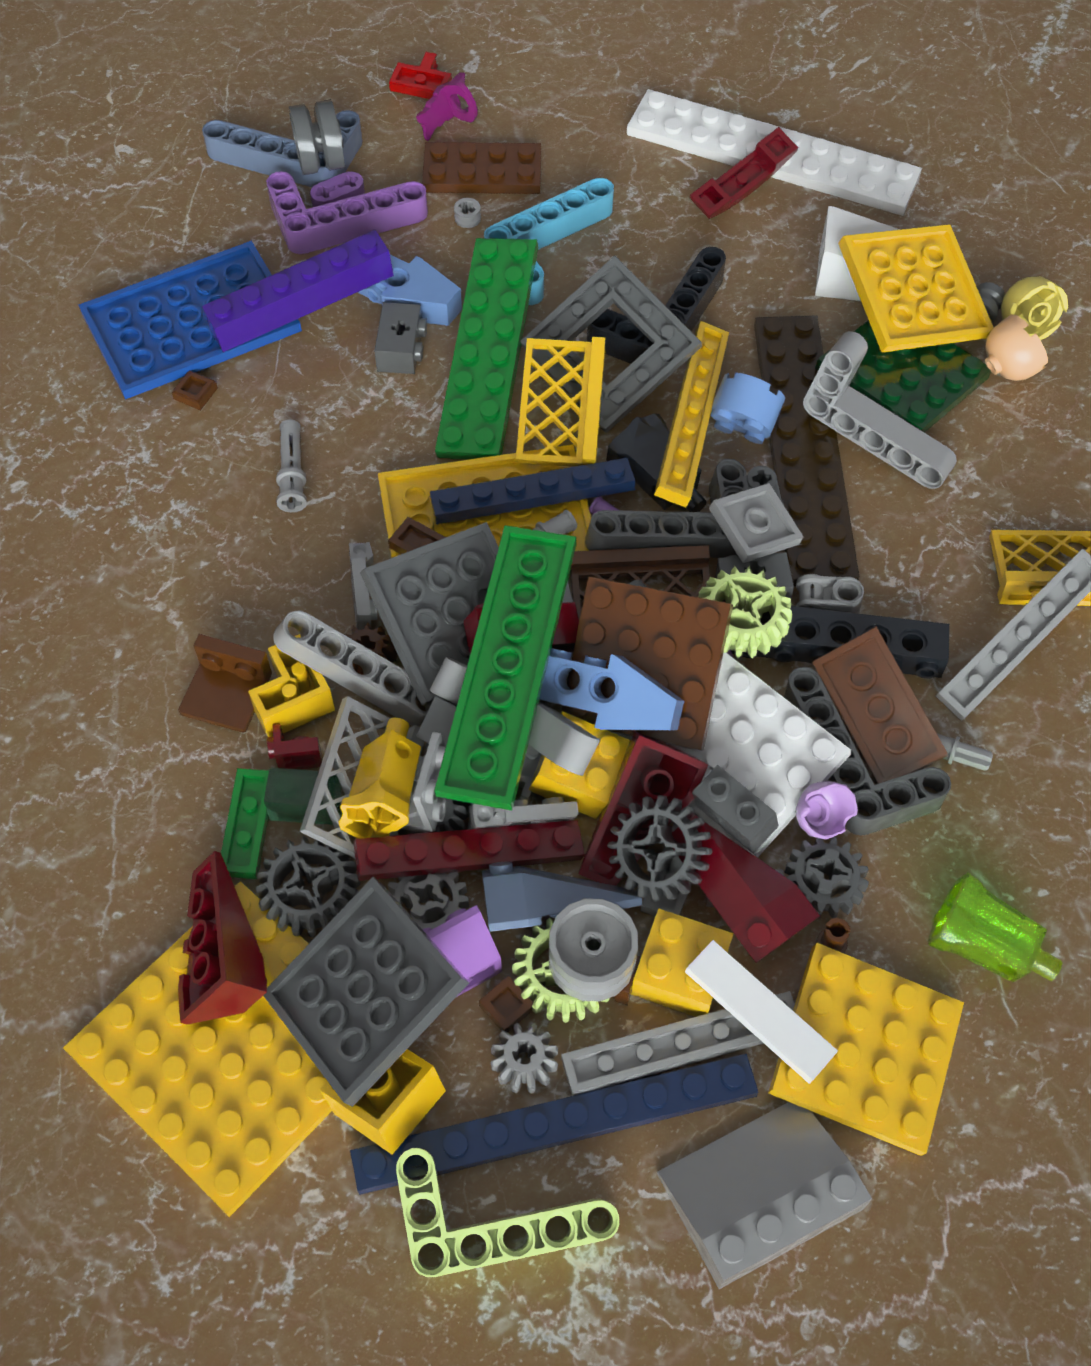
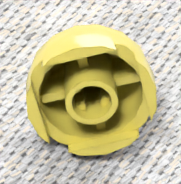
M1041 276L1026 277L1010 287L1003 297L1001 305L1002 320L1011 314L1018 315L1029 324V326L1024 328L1031 337L1036 333L1040 340L1051 335L1062 323L1059 318L1063 310L1067 312L1068 299L1064 290L1055 282Z

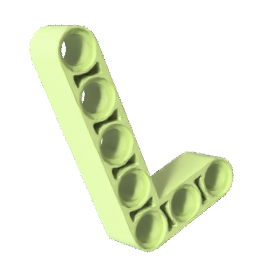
M411 1148L399 1157L396 1164L411 1261L414 1269L425 1277L447 1275L604 1241L611 1238L619 1227V1214L611 1203L602 1199H590L447 1230L433 1156L425 1149ZM411 1155H420L428 1163V1172L420 1180L410 1179L405 1174L404 1164ZM428 1199L434 1204L436 1215L430 1222L419 1223L413 1218L411 1208L416 1200ZM596 1207H604L610 1215V1222L602 1231H593L588 1225V1215ZM554 1216L564 1217L569 1224L568 1233L561 1240H552L546 1234V1224ZM512 1225H520L527 1232V1241L519 1249L508 1248L503 1242L505 1230ZM470 1234L480 1235L486 1243L484 1253L477 1258H469L461 1250L462 1240ZM435 1243L442 1248L444 1258L438 1266L427 1267L422 1264L419 1258V1250L423 1245Z

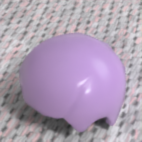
M832 781L813 783L801 794L796 806V817L799 826L809 836L827 840L846 831L845 825L849 818L857 815L858 809L855 794L844 784Z

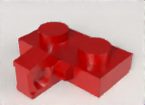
M426 52L420 66L398 62L389 80V88L393 92L430 99L433 97V93L438 86L452 80V73L437 70V54Z

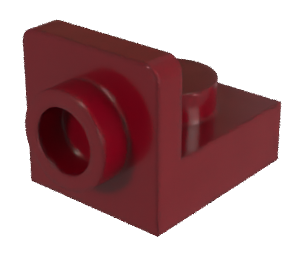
M273 724V737L267 738L269 759H276L279 772L319 768L321 766L323 756L318 737L298 736L292 740L285 741L281 724Z

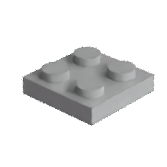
M770 483L713 500L709 507L742 563L797 546L804 538Z

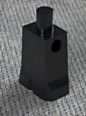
M655 413L643 418L636 417L633 419L629 426L608 445L606 460L628 458L635 482L666 510L675 503L655 496L654 493L670 432L660 414ZM699 466L692 496L686 507L689 512H700L707 503L705 498L696 490L698 489L702 471Z

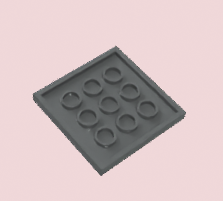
M487 522L369 566L360 572L421 705L433 701L434 697L437 696L430 691V688L445 657L468 665L470 652L463 621L474 610V607L483 604L485 601L499 548Z
M372 877L267 987V993L263 996L341 1100L353 1107L463 991L469 982L386 887L376 878Z

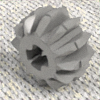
M519 1023L514 1024V1035L511 1036L505 1031L500 1032L499 1039L502 1044H493L491 1047V1053L497 1057L490 1062L492 1071L500 1072L498 1082L501 1085L513 1080L512 1092L514 1093L520 1091L521 1084H527L529 1093H534L536 1091V1080L542 1085L547 1086L550 1083V1077L547 1072H556L558 1069V1063L552 1059L558 1055V1047L556 1045H548L551 1040V1035L548 1031L536 1036L537 1025L534 1023L530 1024L528 1032H522V1027ZM527 1052L530 1063L521 1064L519 1054Z

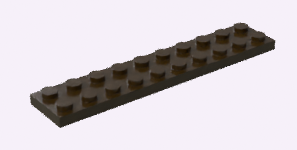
M818 315L755 317L754 330L761 380L771 384L770 392L777 395L779 390L785 396V401L769 440L773 470L777 476L781 499L789 515L804 536L799 545L784 550L787 552L793 586H796V581L799 577L807 574L828 577H852L859 580L860 576L837 433L832 428L812 417L803 405L804 398L818 372L815 369L817 360L824 354Z

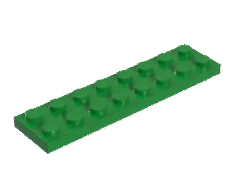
M476 238L435 447L437 458L470 460L502 455L521 350L520 341L523 339L539 248L537 239Z
M504 526L434 790L436 797L513 810L576 548L575 536Z

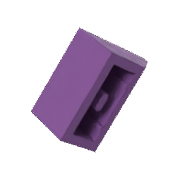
M477 905L468 910L463 908L453 912L446 918L445 923L434 929H422L469 982L458 996L502 972L501 957Z

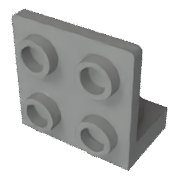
M432 732L425 757L419 756L410 796L409 822L401 830L420 833L435 832L438 821L442 822L445 817L446 800L445 798L436 797L434 791L446 749L441 733Z

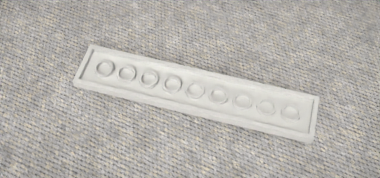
M648 89L627 125V135L735 166L755 150L758 142L779 126ZM780 127L799 148L771 176L772 178L901 216L904 215L920 178L921 167Z

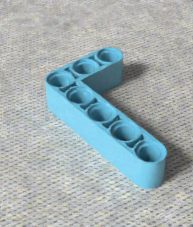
M605 178L592 179L491 225L485 230L484 238L537 239L539 250L609 217L613 212L614 185ZM537 261L528 305L538 304L544 298V271Z

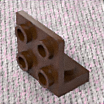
M199 634L193 646L200 664L178 711L181 716L244 733L247 731L255 713L248 691L269 682L272 675L267 654L261 650Z

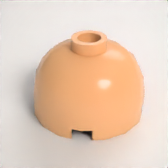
M1011 314L991 330L986 339L987 358L985 363L994 375L999 373L1002 377L1014 381L1026 380L1046 368L1044 365L1048 363L1047 353L1040 338L1036 333L1031 337L1024 330L1029 324L1018 315Z

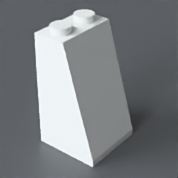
M828 206L819 250L815 296L861 301L839 247V241L845 235L900 229L837 207Z

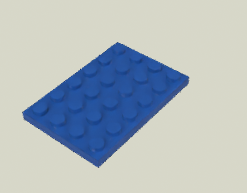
M252 240L78 305L125 400L180 379L188 371H201L302 331L300 321L296 319L225 352H222L213 336L202 306L272 275Z

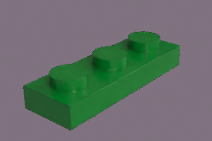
M237 768L221 850L228 872L233 878L257 879L276 779L274 771Z

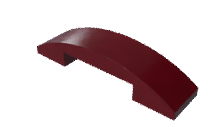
M778 127L758 142L752 153L718 179L714 180L711 178L690 194L689 198L708 219L713 218L730 209L759 188L798 151L799 147Z

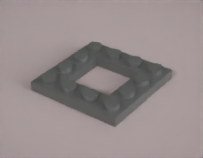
M615 255L520 341L525 350L527 338L572 341L613 303L645 334L653 344L608 385L604 381L602 383L599 427L605 433L609 432L702 347L701 341ZM533 349L532 357L541 366L553 357L548 350ZM574 351L563 357L573 369L583 361ZM559 362L546 371L556 382L568 373ZM582 370V371H581L580 373H578V374L583 378V370ZM574 378L562 386L571 398L582 390V386Z

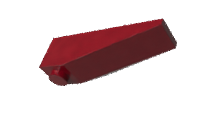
M635 730L627 747L608 804L601 812L578 874L599 883L616 886L622 880V878L615 876L616 871L621 868V865L611 864L608 861L610 857L617 855V849H610L607 844L611 841H618V836L614 835L610 829L613 826H624L619 821L618 815L626 813L631 816L629 811L631 803H637L642 807L644 797H651L656 802L659 795L667 796L669 803L674 798L682 800V809L687 807L694 800L692 792L701 783L709 764L667 743ZM654 818L641 826L635 841H641L646 838L650 825L654 824ZM668 818L669 825L672 822V820ZM634 853L635 859L638 862L642 855Z
M694 815V816L691 818V820H693V819H695V818H699V817H697L696 815ZM705 822L698 829L699 833H710L711 838L702 841V847L712 848L713 851L711 855L701 856V860L709 864V869H696V872L702 878L698 885L755 963L761 961L820 917L799 887L791 880ZM678 827L672 832V835L676 841L686 844L684 834ZM679 855L678 857L684 863L685 856Z
M213 851L192 873L187 916L194 919L193 928L189 939L184 940L182 952L189 955L187 975L182 974L179 976L178 984L180 1023L186 1025L244 1013L267 993L264 958L222 854Z

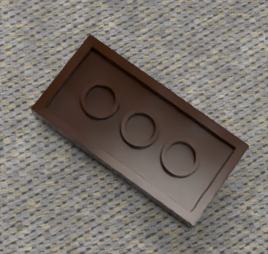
M425 142L422 184L426 188V193L540 194L541 143Z
M877 627L812 662L878 784L922 770L949 756Z

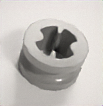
M473 198L458 200L454 205L456 224L463 228L477 226L481 221L479 202Z

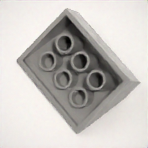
M790 1102L657 1171L659 1179L718 1289L725 1287L864 1210L872 1200L850 1160L810 1110Z

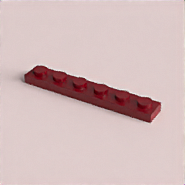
M578 820L355 839L354 842L359 881L370 880L372 877L386 879L489 869L490 864L497 862H512L514 867L582 860L585 855Z

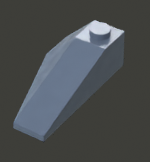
M512 862L493 863L489 865L490 870H482L489 932L542 925V916L550 915V917L556 918L569 904L582 899H604L619 905L622 909L642 905V898L637 896V890H627L619 886L522 866L513 867Z

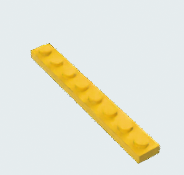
M703 321L699 322L695 331V336L701 341L702 347L687 362L654 493L655 496L685 508L692 496L729 332Z

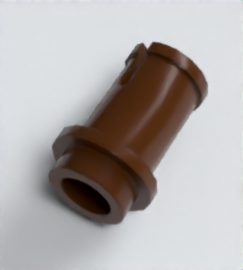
M841 918L830 919L826 923V928L819 933L816 942L845 953L848 946L847 939L850 935L848 934L850 926Z

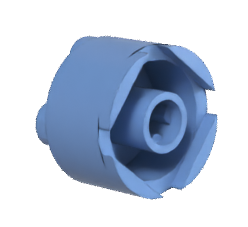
M729 373L724 375L713 401L710 416L716 421L714 427L719 431L731 434L735 430L744 433V437L748 441L762 444L764 438L770 437L785 401V396L779 390L777 395L770 392L771 384L759 378L743 373H735L734 378H730Z

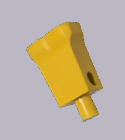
M390 718L387 722L385 733L363 748L349 797L342 799L340 805L342 811L339 820L340 829L358 839L390 836V832L398 831L409 822L410 796L421 746L407 738L409 723L404 719Z

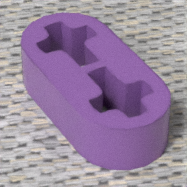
M345 172L314 185L310 191L312 206L316 207L364 194L363 178L359 173Z

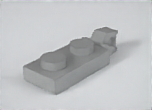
M369 542L349 543L355 622L359 630L364 629L367 622L371 625V620H377V608L373 600L369 599V591L360 574L364 568L373 564V553Z
M563 797L547 798L542 800V804L529 805L528 800H515L512 811L473 804L470 807L472 829L569 821L576 818L579 814L577 801L564 802Z

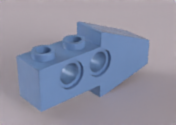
M390 255L394 276L357 292L368 297L372 302L382 305L383 302L421 305L422 318H427V323L449 326L462 311L461 288L418 256H415L410 263H407Z
M551 648L540 700L598 713L594 728L601 730H678L684 700L625 657L611 654L608 668H606V660L585 656L584 663L571 660V652ZM576 670L579 674L580 682L575 689L571 690L567 685L566 678L570 671ZM610 677L615 683V692L611 697L606 698L601 692V685L605 679Z

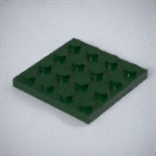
M869 320L853 331L864 337L868 349L849 386L924 433L984 383L991 374V370L985 363L961 349L955 343L881 352ZM829 351L818 358L815 366L816 370H819Z

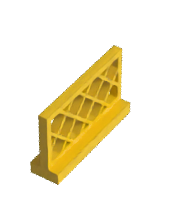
M592 337V342L527 338L516 463L568 467L596 463L605 358L604 337ZM533 349L548 350L553 357L540 366L532 358ZM571 351L585 352L584 361L574 369L563 358ZM559 362L568 373L555 382L546 371ZM531 367H533L536 370L532 374ZM582 370H583V378L578 374V373H580ZM541 376L551 387L537 396L530 389V383ZM574 378L582 386V390L570 398L561 387ZM556 392L566 403L553 413L543 401ZM530 397L533 401L528 404V400ZM581 400L579 408L576 403ZM539 406L548 417L535 427L527 419V414ZM571 408L579 416V421L568 429L558 417ZM554 422L563 434L552 443H549L540 432ZM526 427H527V428L530 430V432H528V433L525 435ZM577 430L578 439L573 435ZM534 436L545 446L538 454L524 453V444ZM569 438L577 447L576 457L561 456L555 448Z
M991 530L989 538L1000 585L997 593L999 604L1026 605L1066 565L1054 556L1061 552L1072 559L1079 552L1069 546V543H1080L1087 548L1085 551L1091 555V531ZM1001 542H1012L1019 546V548L1012 552L1001 545ZM1036 542H1045L1052 546L1053 549L1047 553L1034 544ZM1027 551L1038 558L1039 561L1033 565L1020 556ZM1012 563L1023 571H1007V567ZM1047 564L1057 571H1042L1040 568ZM1091 592L1077 606H1091Z

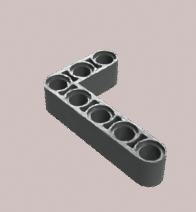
M723 459L716 466L709 484L711 504L713 500L749 489L746 470L739 461ZM602 510L594 513L591 517L585 537V545L589 551L709 545L710 558H725L730 555H737L713 514L707 512Z
M798 667L790 673L784 698L808 717H819L824 722H815L851 749V755L827 780L847 785L855 794L857 809H863L871 815L862 816L857 813L856 816L849 818L845 825L848 831L855 835H868L934 813L941 808L951 789V780L945 771L940 768L929 767L874 785L819 674L809 667ZM797 687L805 688L808 692L800 691ZM840 778H849L855 784H846ZM924 787L933 788L937 794L929 793ZM890 798H897L904 803V805H897L890 800Z

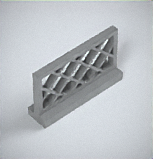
M349 696L342 699L299 832L355 858L354 845L351 843L348 834L340 829V815L335 804L349 797L352 785L346 770L358 766L362 755L356 738L368 734L370 741H374L379 737L376 730L380 728L386 729L389 717ZM350 711L360 715L365 730L353 733L348 721ZM414 725L409 728L407 738L421 746L419 755L421 756L425 741L416 737L420 727ZM347 742L355 762L343 767L337 751L340 744ZM337 775L345 795L333 800L327 788V782L329 777ZM326 808L335 828L329 832L314 826L318 811ZM398 831L390 832V836L398 835Z

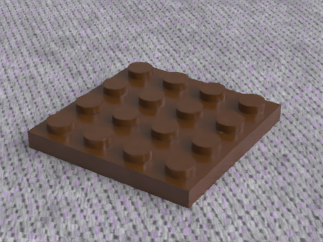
M588 577L572 660L584 663L585 656L606 660V668H608L611 654L625 657L684 700L678 730L636 731L664 743L702 751L705 747L733 604ZM576 670L569 672L567 681L568 687L573 690L580 682V677ZM610 677L605 679L601 685V692L606 698L611 697L615 692V683ZM565 705L562 706L563 712L595 725L598 713ZM608 730V731H613V732H617V733H622V734H627V735L633 736V733H634L635 730Z

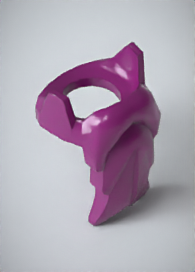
M459 72L450 82L438 86L433 93V97L426 102L424 109L417 114L416 119L422 126L425 140L429 141L434 130L453 117L466 122H473L477 118L478 107L465 84V73ZM457 94L466 100L467 108H461V102Z

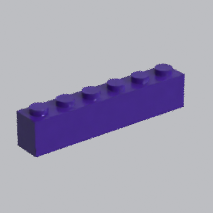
M373 230L207 303L202 308L213 336L222 352H225L394 276L390 253L377 231Z

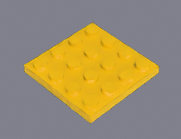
M951 225L845 235L839 241V247L881 352L986 339L994 328Z
M816 943L811 949L793 1011L837 1049L838 1052L810 1084L779 1057L768 1094L922 1156L928 1150L964 1002Z

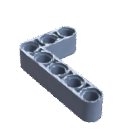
M350 110L337 113L336 118L339 120L343 138L345 168L329 171L324 164L322 152H319L320 168L318 173L302 175L295 141L292 139L222 120L209 121L202 128L207 153L211 159L269 176L275 172H287L293 177L295 183L309 187L345 173L363 142L359 115Z

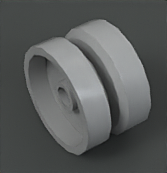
M582 899L569 904L556 916L550 929L549 969L555 983L567 995L582 1001L606 1000L619 994L629 984L635 970L638 953V932L632 918L619 905L604 899Z

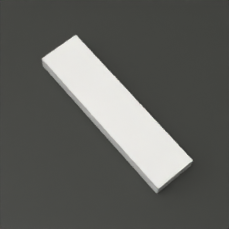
M714 940L687 967L686 974L809 1084L838 1052L837 1049Z

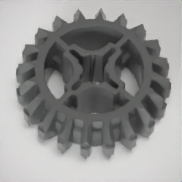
M659 795L656 802L651 797H644L642 807L637 803H631L629 805L631 816L626 813L618 815L619 821L624 826H613L610 829L614 835L618 836V841H611L607 844L608 848L617 849V855L610 857L608 860L611 864L621 865V868L616 871L615 876L617 878L628 876L624 887L627 890H633L638 886L637 896L640 898H646L650 893L653 901H661L664 894L668 900H674L677 898V889L682 894H688L691 892L688 880L694 884H699L702 881L696 869H709V864L702 861L701 856L711 855L713 852L712 848L702 847V841L711 838L709 832H698V829L705 823L704 819L695 818L691 820L695 809L692 806L682 809V800L674 798L669 803L667 796ZM654 818V824L650 825L646 838L641 841H635L641 826ZM668 818L679 826L684 834L686 844L674 839L672 826L668 825ZM665 844V847H673L675 851L655 853L654 849H646L645 845ZM634 853L645 857L647 871L651 872V877L639 867ZM679 855L685 856L684 863L679 871L665 880L666 871L670 870V863L673 858Z
M303 835L301 844L297 846L288 839L286 843L288 849L284 852L275 847L273 853L276 860L264 859L263 865L267 871L258 872L257 879L261 885L256 887V894L258 898H261L258 903L261 911L269 909L266 915L268 920L273 919L275 921L280 917L277 925L280 931L284 932L289 925L292 927L293 935L299 936L304 929H307L309 937L314 939L316 929L320 927L324 929L359 892L355 888L360 886L361 881L358 880V875L355 874L357 871L356 863L349 861V855L328 845L324 846V843L315 840L313 844H309L308 838ZM307 864H319L323 866L318 868H312ZM295 869L293 877L283 883L284 887L280 888L284 878ZM303 876L306 877L308 884L312 883L314 897L311 896L309 890L304 889ZM338 884L333 896L326 903L322 904L325 894L333 890V886ZM288 905H291L292 907L298 905H306L310 908V910H298L291 908Z

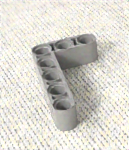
M852 331L843 333L825 356L804 398L803 405L805 410L812 417L919 484L930 489L939 488L956 465V455L947 446L849 386L867 353L868 346L866 340L860 334Z
M303 611L288 613L275 629L273 634L274 643L285 654L393 716L404 719L410 725H422L433 701L424 704L426 711H422L417 707L415 699H419L404 669ZM288 627L298 630L301 638L291 635ZM320 645L328 647L332 652V656L325 655ZM352 664L359 665L364 675L358 674L353 669ZM384 682L390 683L395 693L389 692L384 686Z
M445 657L430 691L447 701L457 704L468 665ZM539 700L528 744L556 765L574 774L583 776L600 740Z

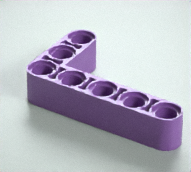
M275 172L266 180L271 208L288 249L295 254H305L342 244L373 230H376L377 233H382L419 223L428 215L426 188L423 184L415 181L306 209L294 179L289 173Z

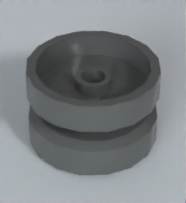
M328 99L315 103L314 123H312L309 110L305 104L289 106L293 137L302 175L318 173L320 168L319 152H322L324 164L329 171L345 168L343 138L332 100Z

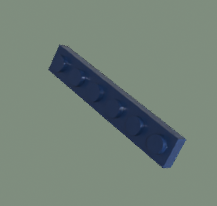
M628 458L430 491V498L436 525L634 491L635 478Z

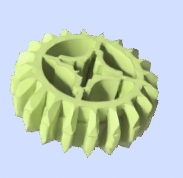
M735 566L731 570L730 575L721 570L717 579L710 577L706 587H702L699 591V598L720 602L725 600L727 603L733 604L724 653L733 650L737 659L742 655V652H747L752 659L756 656L757 650L766 655L770 651L771 646L777 648L781 643L782 637L785 638V635L788 634L789 624L793 615L791 613L792 610H790L792 605L791 598L785 597V587H776V577L768 580L765 579L764 570L758 573V575L752 573L750 566L745 570V573H740ZM769 612L771 619L762 625L760 618H762L763 613Z
M549 917L546 920V930H543L538 925L532 927L534 937L524 935L521 939V944L524 948H517L515 950L514 956L519 962L512 965V973L518 976L514 983L524 990L521 994L523 999L530 998L534 1000L532 1011L535 1014L545 1007L547 1008L546 1018L549 1021L555 1017L556 1012L562 1013V1021L565 1023L569 1022L570 1012H575L577 1018L582 1021L585 1018V1007L595 1014L599 1011L598 1001H582L566 993L558 994L546 989L545 987L558 986L549 969V961L542 963L541 968L533 970L539 955L549 948L550 929L554 923ZM610 998L603 1000L601 1002L607 1003L610 1000Z

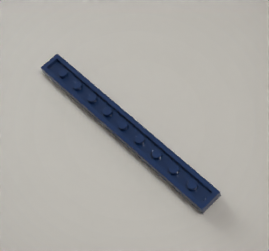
M742 1054L410 1135L393 1155L379 1145L373 1144L350 1150L357 1191L361 1195L398 1186L396 1164L399 1157L411 1148L425 1149L433 1156L438 1176L757 1097L759 1092L747 1054ZM420 1155L409 1156L404 1164L405 1174L413 1180L424 1178L428 1172L426 1159Z

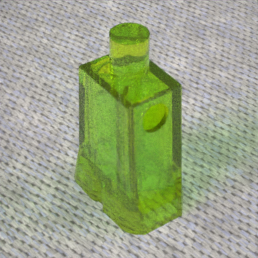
M968 872L956 880L932 920V929L928 938L929 946L941 951L955 953L1011 982L1024 977L1031 970L1047 980L1053 981L1063 965L1060 959L1040 949L1047 932L1046 928L994 896L984 887L981 881Z

